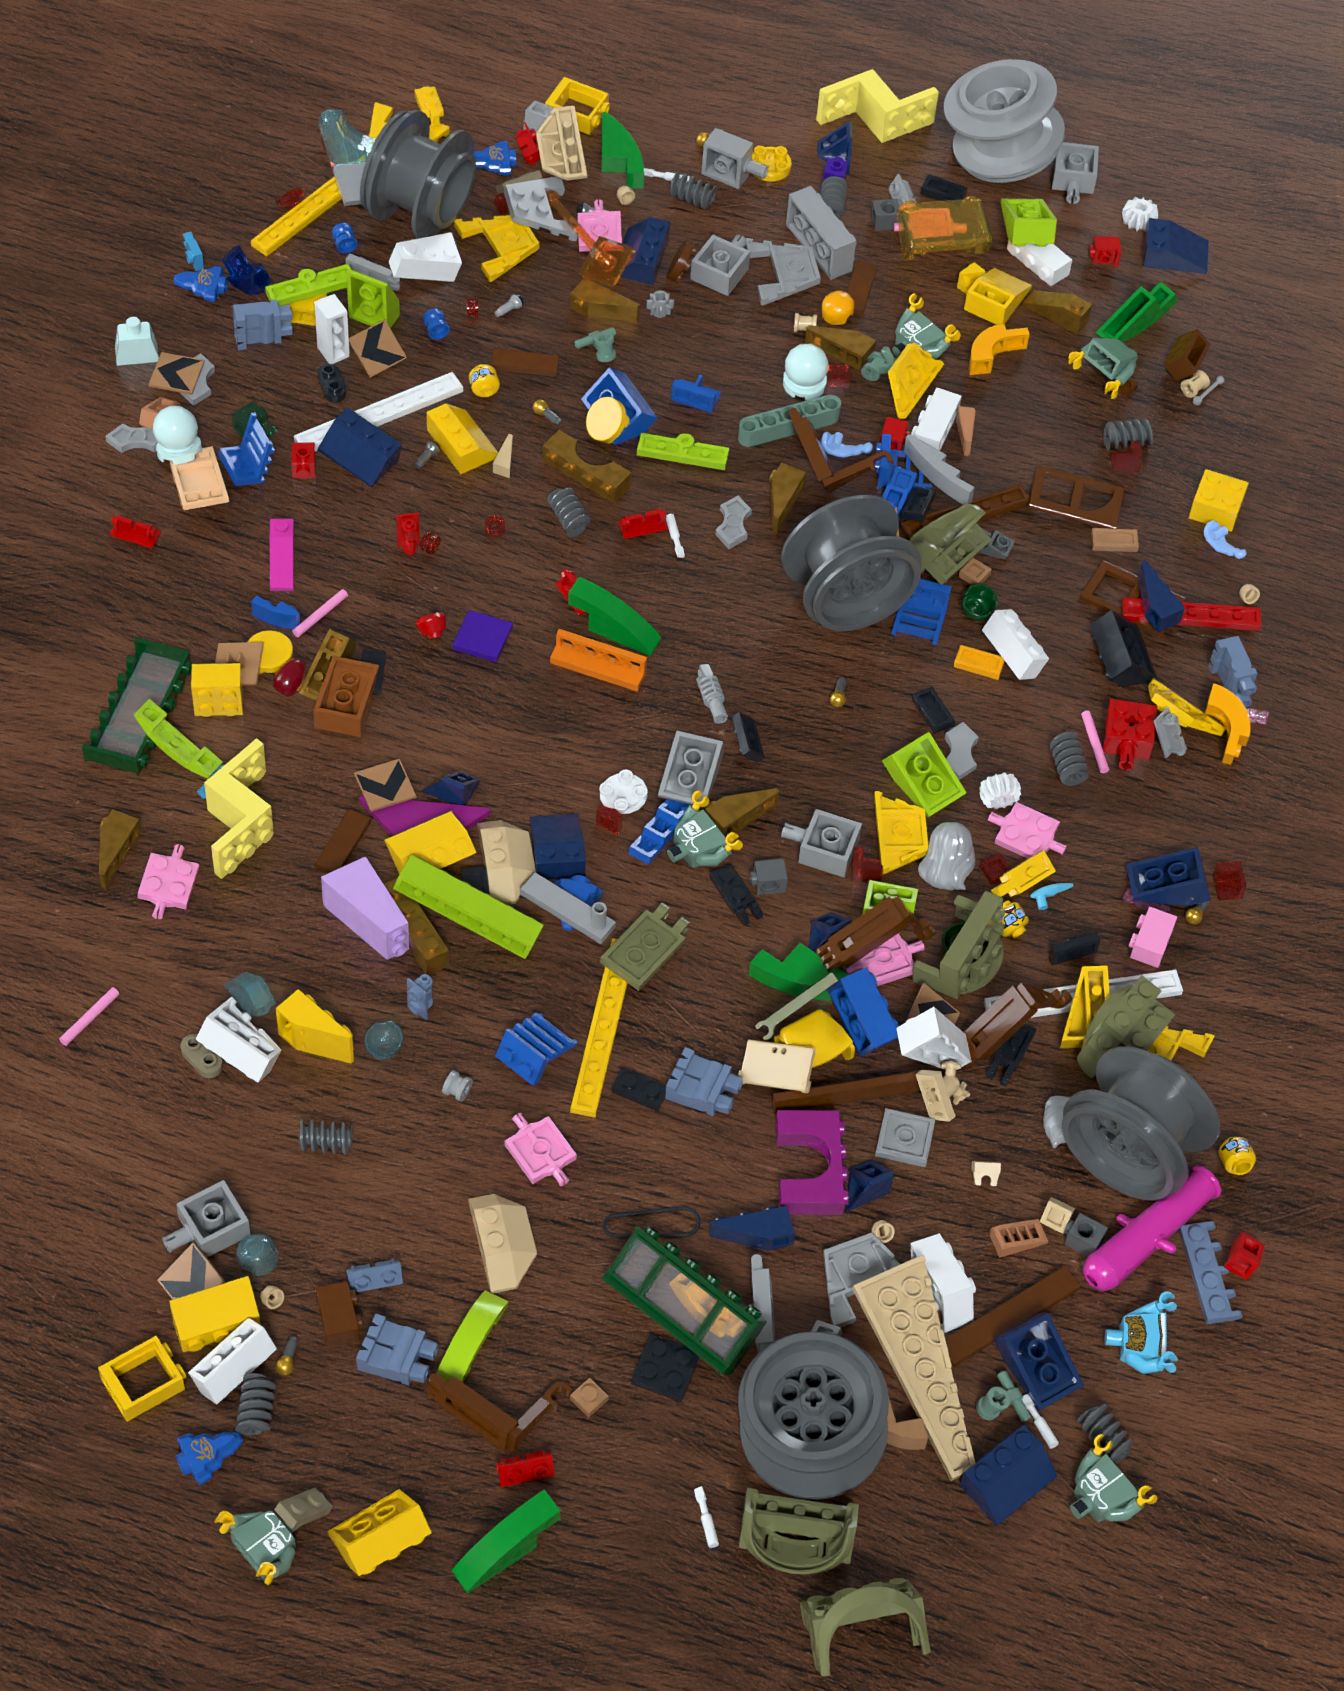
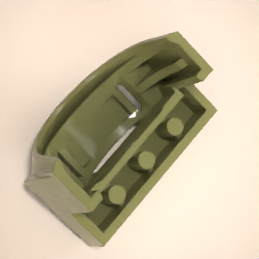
M987 891L984 892L979 902L961 895L956 897L954 900V905H956L955 918L965 922L940 962V970L918 960L913 965L914 983L919 985L925 983L932 990L958 1000L961 994L970 993L982 988L996 976L1003 961V945L1000 938L1005 924L1002 923L1005 909H1003V898ZM986 940L988 946L983 955L980 957L983 950L982 945Z
M747 1488L739 1548L748 1549L763 1564L791 1574L821 1573L841 1563L850 1564L857 1528L859 1504L848 1503L847 1506L759 1494L757 1489ZM775 1532L804 1535L819 1539L795 1540L783 1537ZM768 1534L767 1549H766V1548L764 1547V1545H765V1537H766V1535ZM824 1542H825V1543H826V1554H825V1557L822 1558V1555H823V1545H824Z
M895 1578L890 1580L888 1584L873 1582L859 1589L845 1588L835 1592L832 1596L816 1595L809 1597L807 1601L800 1602L803 1625L810 1635L814 1666L821 1676H830L829 1647L836 1628L851 1623L906 1612L909 1616L913 1646L919 1645L922 1648L923 1655L931 1652L923 1598L908 1579Z

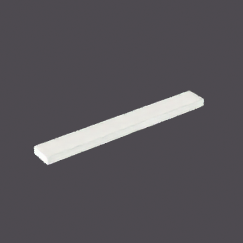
M451 372L354 412L377 427L463 392V386L454 373ZM334 420L294 435L295 443H315V451H318L320 443Z
M1176 969L1142 974V976L1162 990L1157 998L1182 995L1183 989ZM1141 975L1109 979L1110 995L1117 989L1134 985ZM1077 984L1043 990L1052 993L1058 989L1061 994L1068 991L1074 999ZM1001 996L985 998V1010L991 1007ZM1073 999L1061 1009L1050 1007L1038 1009L1031 1018L1070 1012Z

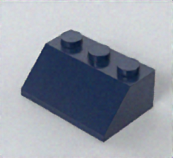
M649 217L629 227L612 276L654 285L669 241L670 221Z
M347 407L333 421L320 443L318 451L372 488L399 460L402 444Z
M1023 1425L963 1473L960 1487L992 1522L998 1526L1055 1480L1057 1474L1042 1443Z

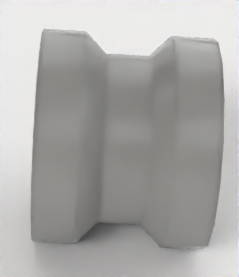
M453 1070L445 1080L442 1093L446 1095L451 1094L455 1096L456 1100L462 1102L467 1097L473 1080L469 1077L463 1078L459 1072Z

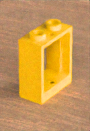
M566 77L561 80L545 102L548 106L558 108L563 107L568 99H572L593 107L594 110L589 116L576 112L579 131L590 135L594 128L599 126L602 112L608 113L610 109L608 93Z
M157 1336L98 1367L101 1381L126 1422L185 1390L183 1379L186 1378L182 1367L179 1363L174 1365L171 1360L173 1354L166 1342L161 1344ZM156 1356L171 1381L132 1402L117 1377Z

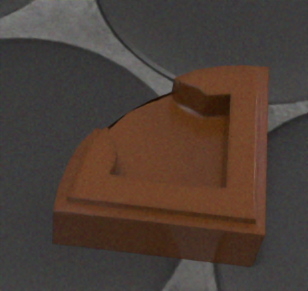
M1128 379L1123 386H1119L1118 396L1134 392L1139 382Z

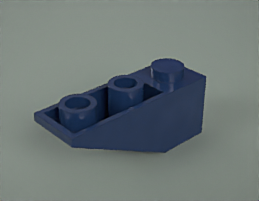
M1145 560L1142 561L1138 580L1144 616L1159 633L1179 624L1185 608L1182 602L1170 591L1169 586L1159 578L1155 569L1150 567Z
M771 1206L759 1212L747 1211L739 1216L730 1218L725 1216L719 1217L711 1221L709 1227V1236L711 1238L767 1251L792 1246L795 1236L787 1206Z

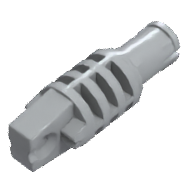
M709 664L700 665L696 681L704 704L710 708L716 724L724 723L728 715L723 705L724 694L717 676L713 675Z

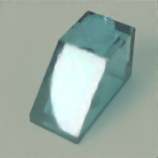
M243 972L224 984L241 1008L250 1015L257 1017L265 1015L270 1011V1007L276 1004L264 978L261 976Z

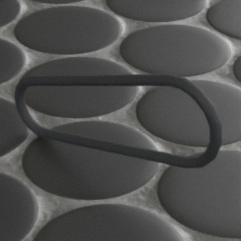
M679 1206L612 1214L604 1219L602 1228L605 1234L610 1237L630 1238L632 1234L610 1233L606 1228L608 1220L618 1217L686 1210L693 1213L696 1217V1227L691 1232L661 1233L659 1237H688L698 1231L701 1220L699 1214L694 1209Z

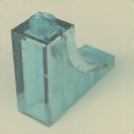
M330 109L321 112L318 125L331 167L366 162L376 139L366 136L353 128L344 117L341 109Z

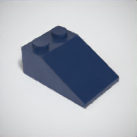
M1149 218L1144 241L1143 267L1207 274L1209 240L1170 220Z
M578 814L530 817L536 873L547 880L572 878L574 875L585 876L584 841Z
M1198 847L1127 864L1133 901L1190 906L1211 901L1205 869Z
M1036 1313L993 1337L1004 1362L1025 1393L1032 1399L1038 1411L1084 1386L1049 1313Z

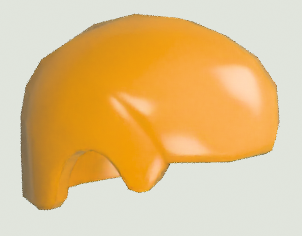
M843 291L829 293L822 302L823 319L832 325L845 324L847 318L854 313V300Z

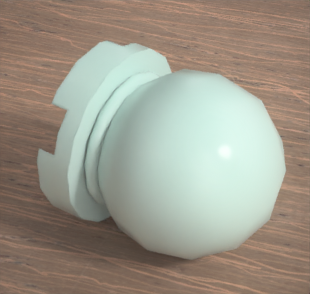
M799 344L790 350L785 360L783 387L790 396L795 398V395L805 397V400L818 398L824 393L827 384L826 374L828 372V359L825 352L813 344Z
M168 406L160 410L154 418L153 435L158 442L156 451L161 462H164L166 459L172 460L173 464H183L193 461L195 454L198 452L202 453L201 440L197 436L198 426L195 416L181 406Z

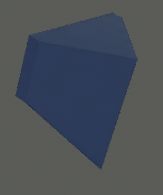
M849 121L818 140L817 156L826 162L828 158H843L844 161L848 162L847 174H850L852 123Z
M457 771L443 776L442 781L421 791L450 804L466 806L481 780Z
M833 912L811 920L808 948L816 953L819 947L828 942L829 937L850 924L852 920Z
M871 1159L848 1169V1205H845L844 1213L889 1194L893 1180L892 1171Z

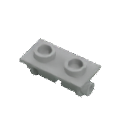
M897 174L888 190L892 199L898 200L899 207L903 208L905 216L907 209H919L920 207L915 198H912L913 193L909 183L902 180L900 174Z
M1166 707L1154 720L1165 758L1171 753L1182 756L1187 750L1183 736H1179L1182 732L1178 723V717L1170 712L1169 707Z

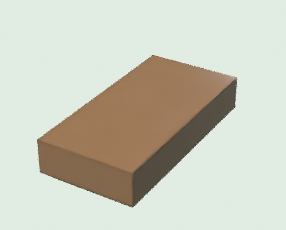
M1092 528L1093 551L1138 552L1139 543L1136 529Z

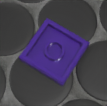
M469 610L454 640L453 650L497 663L512 631L513 623Z

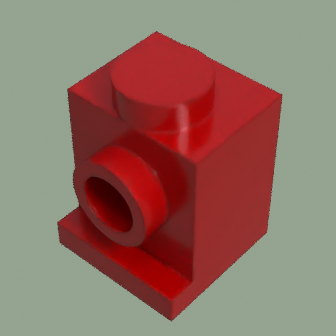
M1094 236L1093 243L1088 248V257L1092 258V264H1114V267L1119 266L1122 253L1120 238Z
M1241 1232L1231 1245L1224 1268L1247 1281L1260 1265L1265 1244Z

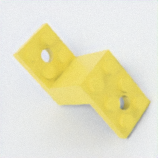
M871 69L821 88L816 120L822 125L856 112L881 143L934 123L939 92L935 87L899 100L877 73Z
M257 738L204 782L208 811L231 828L211 846L214 873L221 879L228 873L234 872L238 864L245 858L251 857L255 850L261 844L267 843L274 834L271 806L248 789L255 781H259L266 772L264 744Z

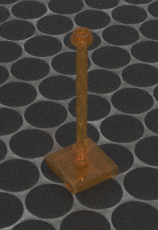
M548 190L546 195L549 205L558 211L591 250L578 273L581 277L615 287L623 270L636 251L631 246L601 236L595 242L559 201V194L556 191Z

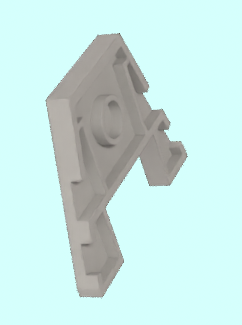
M556 176L505 186L504 195L512 222L537 230L539 227L550 230V233L559 236V233L569 236L568 240L576 241L579 236L575 221L554 220L547 195L563 196L565 188L561 178Z
M745 238L747 240L745 249L750 251V258L770 256L777 283L758 285L757 293L761 305H766L820 284L821 277L811 246L788 243L780 246L772 245V241L764 240L763 243L753 242V239Z
M873 1233L825 1249L823 1252L832 1325L844 1327L855 1322L856 1317L846 1298L855 1294L852 1289L853 1285L901 1265L894 1258L895 1255Z

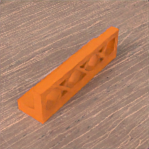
M558 629L556 646L550 656V663L638 692L646 675L647 657ZM563 639L570 641L572 644L563 642ZM586 646L592 648L594 651L588 650ZM608 654L614 655L617 659L610 657ZM630 661L639 663L640 666L634 665Z

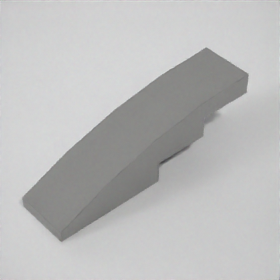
M908 434L906 436L904 452L913 464L948 496L963 505L970 504L975 487L959 479L960 470L945 463L946 454Z

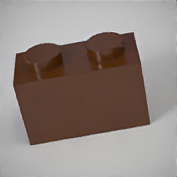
M1198 329L1178 336L1164 363V367L1175 380L1195 374L1210 347V343Z
M348 1281L316 1287L317 1302L327 1347L358 1341L359 1330L363 1329L360 1313L355 1314L354 1306H358L355 1290L349 1289Z

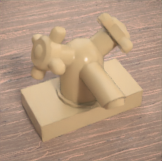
M952 1060L941 1064V1068H946L944 1077H942L941 1071L921 1070L916 1074L929 1117L939 1121L949 1122L955 1117L950 1096L954 1097L953 1103L955 1105H958L959 1101L970 1096V1093L965 1089L967 1084L962 1082L960 1085L956 1077V1069H961V1065Z

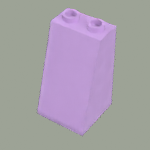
M366 857L321 877L323 905L385 959L388 960L394 956L399 957L409 950L408 922Z

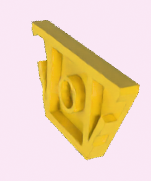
M916 343L907 344L888 371L899 419H904L909 415L944 365L943 361L933 359L931 353L924 351Z
M1153 678L1148 685L1151 701L1157 704L1156 706L1159 711L1163 712L1166 707H1169L1170 712L1178 717V723L1181 726H1189L1218 736L1223 735L1226 730L1223 725Z
M875 791L874 803L881 874H886L927 855L929 847L925 809L909 805L897 798L893 801L883 797L882 792Z

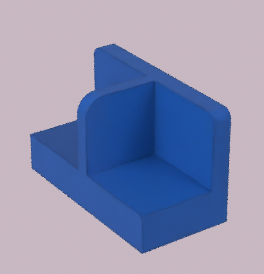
M699 375L695 383L683 379H675L671 389V400L712 413L721 396V392L702 386L703 375Z

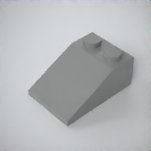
M676 731L658 797L693 805L692 795L695 791L699 790L703 792L702 796L699 797V802L705 796L709 798L724 754L723 741Z

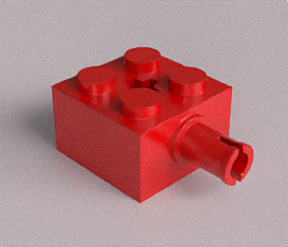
M1110 699L1105 719L1102 749L1106 754L1120 756V769L1124 770L1125 763L1127 762L1126 770H1132L1134 768V758L1149 760L1154 745L1156 705Z

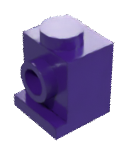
M841 157L828 158L824 169L823 181L832 176H838L846 180L848 162L844 161Z

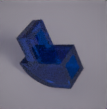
M234 246L221 259L230 273L228 281L236 289L246 294H260L272 282L263 264H250L240 246Z

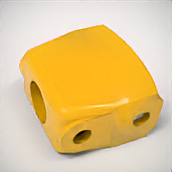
M818 1009L783 1027L780 1030V1034L774 1038L775 1043L815 1048L812 1068L822 1065L840 1054L846 1060L854 1058L855 1047L852 1039L843 1027L827 1011Z

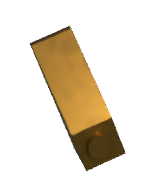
M585 277L570 293V309L587 317L631 322L639 320L640 304Z
M1034 290L1022 305L1077 335L1089 322L1092 308L1091 303L1074 294Z
M809 325L806 329L805 337L806 344L818 346L825 354L861 371L864 364L868 363L870 353L875 352L876 340L858 331Z
M782 462L777 470L772 471L769 482L772 483V529L775 533L780 529L803 490L806 477L805 471Z
M329 629L298 693L317 702L332 656L351 659L357 643Z
M774 788L724 796L718 801L709 803L705 808V812L722 834L727 837L729 833L738 832L776 807L780 791Z
M112 809L108 817L103 818L100 824L99 877L101 887L104 889L107 888L141 834L139 819Z

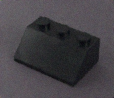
M1113 610L1090 624L1093 632L1092 638L1100 651L1098 655L1106 667L1105 674L1111 682L1127 687L1150 683L1153 678L1158 680L1137 624Z

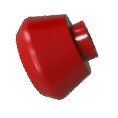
M442 612L429 614L418 618L415 625L423 636H428L429 640L443 636L441 631L446 630V615Z

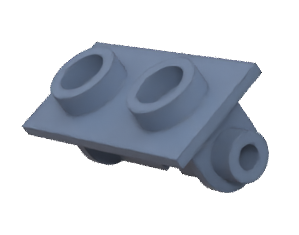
M427 974L421 975L414 982L407 978L408 1008L413 1014L420 1015L425 1020L428 1019L427 1010L433 1005L431 990L433 981Z
M394 1259L377 1262L375 1267H370V1264L351 1266V1269L346 1270L349 1289L355 1290V1292L403 1284L399 1260L394 1261Z

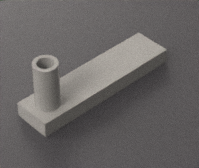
M534 873L520 889V895L600 944L604 942L616 927V922L606 916L607 906L604 903L596 902L591 907L537 873Z

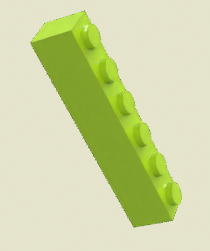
M412 854L393 887L394 890L524 959L529 954L543 927V924L537 922L534 918L522 914L512 906L494 899L491 895L475 889L470 884L460 881L449 875L446 871L440 870Z

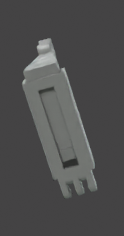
M755 1254L751 1258L753 1303L762 1312L761 1317L767 1321L756 1338L759 1354L765 1347L775 1342L772 1281L769 1268L764 1269L762 1257L759 1254Z

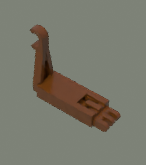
M796 408L789 410L793 425L816 476L829 492L840 488L870 469L877 473L878 469L875 467V463L885 457L888 458L889 463L894 464V458L888 451H880L862 461L834 472L813 424L807 417L803 418Z
M899 896L893 900L888 897L829 937L828 942L816 950V954L818 957L821 956L820 960L823 964L827 963L825 968L827 972H830L842 964L847 968L907 927L922 941L932 938L937 932L928 923L926 918L918 920Z
M1021 983L1019 986L1012 985L963 1032L966 1034L971 1062L966 1064L965 1068L973 1066L979 1059L987 1060L1038 1009L1049 1007L1061 1009L1072 1001V996L1068 991L1061 994L1058 989L1049 993L1025 983Z
M436 1373L429 1376L427 1395L438 1402L439 1406L502 1451L508 1448L514 1452L548 1409L557 1411V1401L551 1398L557 1392L570 1396L572 1390L564 1382L554 1383L518 1421L454 1376L449 1381H446Z

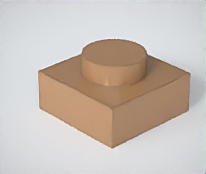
M972 558L960 570L959 577L971 585L982 584L991 575L992 569Z
M589 1378L570 1395V1400L587 1417H590L608 1401L609 1396Z

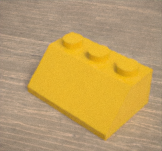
M444 404L427 411L428 432L439 443L440 448L460 474L495 460L498 455L497 450L466 410Z
M451 811L384 840L399 874L411 854L425 860L428 864L438 869H442L476 853L467 830Z
M248 1276L169 1301L173 1324L182 1352H194L202 1349L205 1345L214 1342L221 1343L248 1318L261 1325Z
M400 1489L327 1531L349 1568L358 1576L371 1573L376 1569L377 1565L386 1560L396 1558L402 1550L421 1543L426 1536L432 1533L419 1504Z

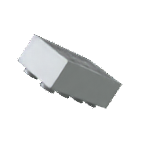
M812 186L789 194L787 227L803 246L812 247L816 263L830 280L851 272L855 260V246L857 245L854 235L849 233L844 223L835 216L832 208L826 205L821 195Z

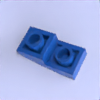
M256 596L251 601L252 616L263 622L286 629H294L300 624V612L293 606H288L281 601L275 607L270 601L264 600L259 596Z

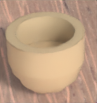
M621 186L617 190V198L621 204L627 205L634 200L635 193L630 187Z
M1252 584L1242 586L1239 592L1241 599L1246 604L1255 603L1260 596L1259 590Z
M879 1220L872 1226V1233L882 1243H887L893 1238L895 1231L889 1222ZM880 1227H881L883 1236H880V1231H879V1228H880Z
M270 1285L266 1286L261 1292L260 1298L265 1306L270 1309H276L283 1303L284 1293L278 1287ZM270 1295L274 1297L272 1300L269 1299Z

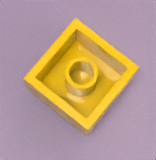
M1205 469L1192 504L1189 519L1205 524L1215 520L1221 527L1225 526L1228 531L1232 532L1249 482Z
M240 663L192 664L191 689L195 716L243 715V684Z

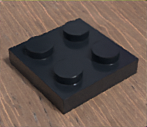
M650 1334L632 1377L631 1384L682 1403L700 1357L686 1346Z

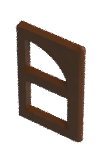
M1037 465L1028 508L1101 528L1117 529L1124 488ZM1044 476L1074 484L1070 507L1040 499ZM1083 487L1113 495L1112 499L1102 508L1089 511L1079 509Z
M1103 560L1083 590L1079 600L1107 613L1113 610L1122 615V606L1121 608L1093 594L1107 574L1133 586L1127 598H1139L1141 592L1138 576ZM1172 592L1181 602L1186 601L1185 597ZM1132 621L1138 627L1163 638L1167 631L1165 629L1158 633L1149 622Z

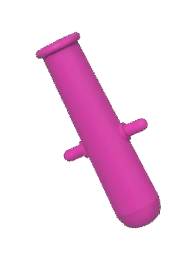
M1195 1165L1190 1168L1187 1181L1178 1192L1157 1200L1136 1218L1131 1219L1124 1214H1119L1116 1217V1221L1124 1226V1228L1088 1256L1083 1266V1275L1086 1281L1098 1291H1108L1117 1287L1157 1249H1163L1171 1254L1175 1253L1176 1246L1168 1241V1239L1209 1200L1221 1196L1222 1188L1214 1174L1203 1166Z

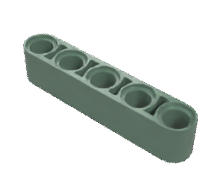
M826 395L745 417L739 423L738 442L743 446L751 447L797 434L789 415L791 408H796L803 418L807 417L815 429L835 424L839 420L841 400L835 395Z

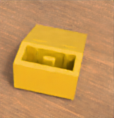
M993 268L977 278L967 291L964 310L996 325L1005 324L1030 291L1032 285Z
M297 990L276 1008L278 1034L296 1050L350 1064L354 1062L352 1032L345 1025L341 1026L338 1024L329 1011L318 1007L310 995H304L300 990Z

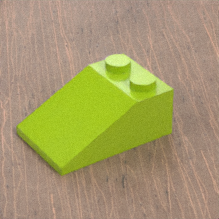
M1001 199L1007 236L1012 244L1019 247H1024L1026 244H1035L1039 247L1054 244L1057 219L1043 199Z
M348 269L346 272L349 318L369 326H373L385 319L391 328L400 316L399 299L391 287L385 282Z
M930 732L882 760L898 786L918 807L925 809L927 818L966 794L965 789Z

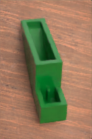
M602 112L601 172L627 173L628 187L643 188L644 166L636 142L620 122L607 112Z
M1161 281L1150 293L1141 286L1098 329L1096 335L1100 338L1118 339L1122 343L1126 342L1150 327L1178 302L1177 296Z
M578 577L568 593V605L589 613L588 630L651 656L661 641V636L621 599L600 586Z
M801 943L797 945L783 962L762 949L750 962L749 968L750 977L773 989L797 997L830 973H833L837 980L848 976V974L839 968L827 972L825 968L827 963L823 964L821 962V956L818 957L815 952ZM827 989L813 999L832 1001Z
M545 1489L496 1525L452 1569L453 1575L467 1594L536 1549L537 1535L560 1520L561 1511Z

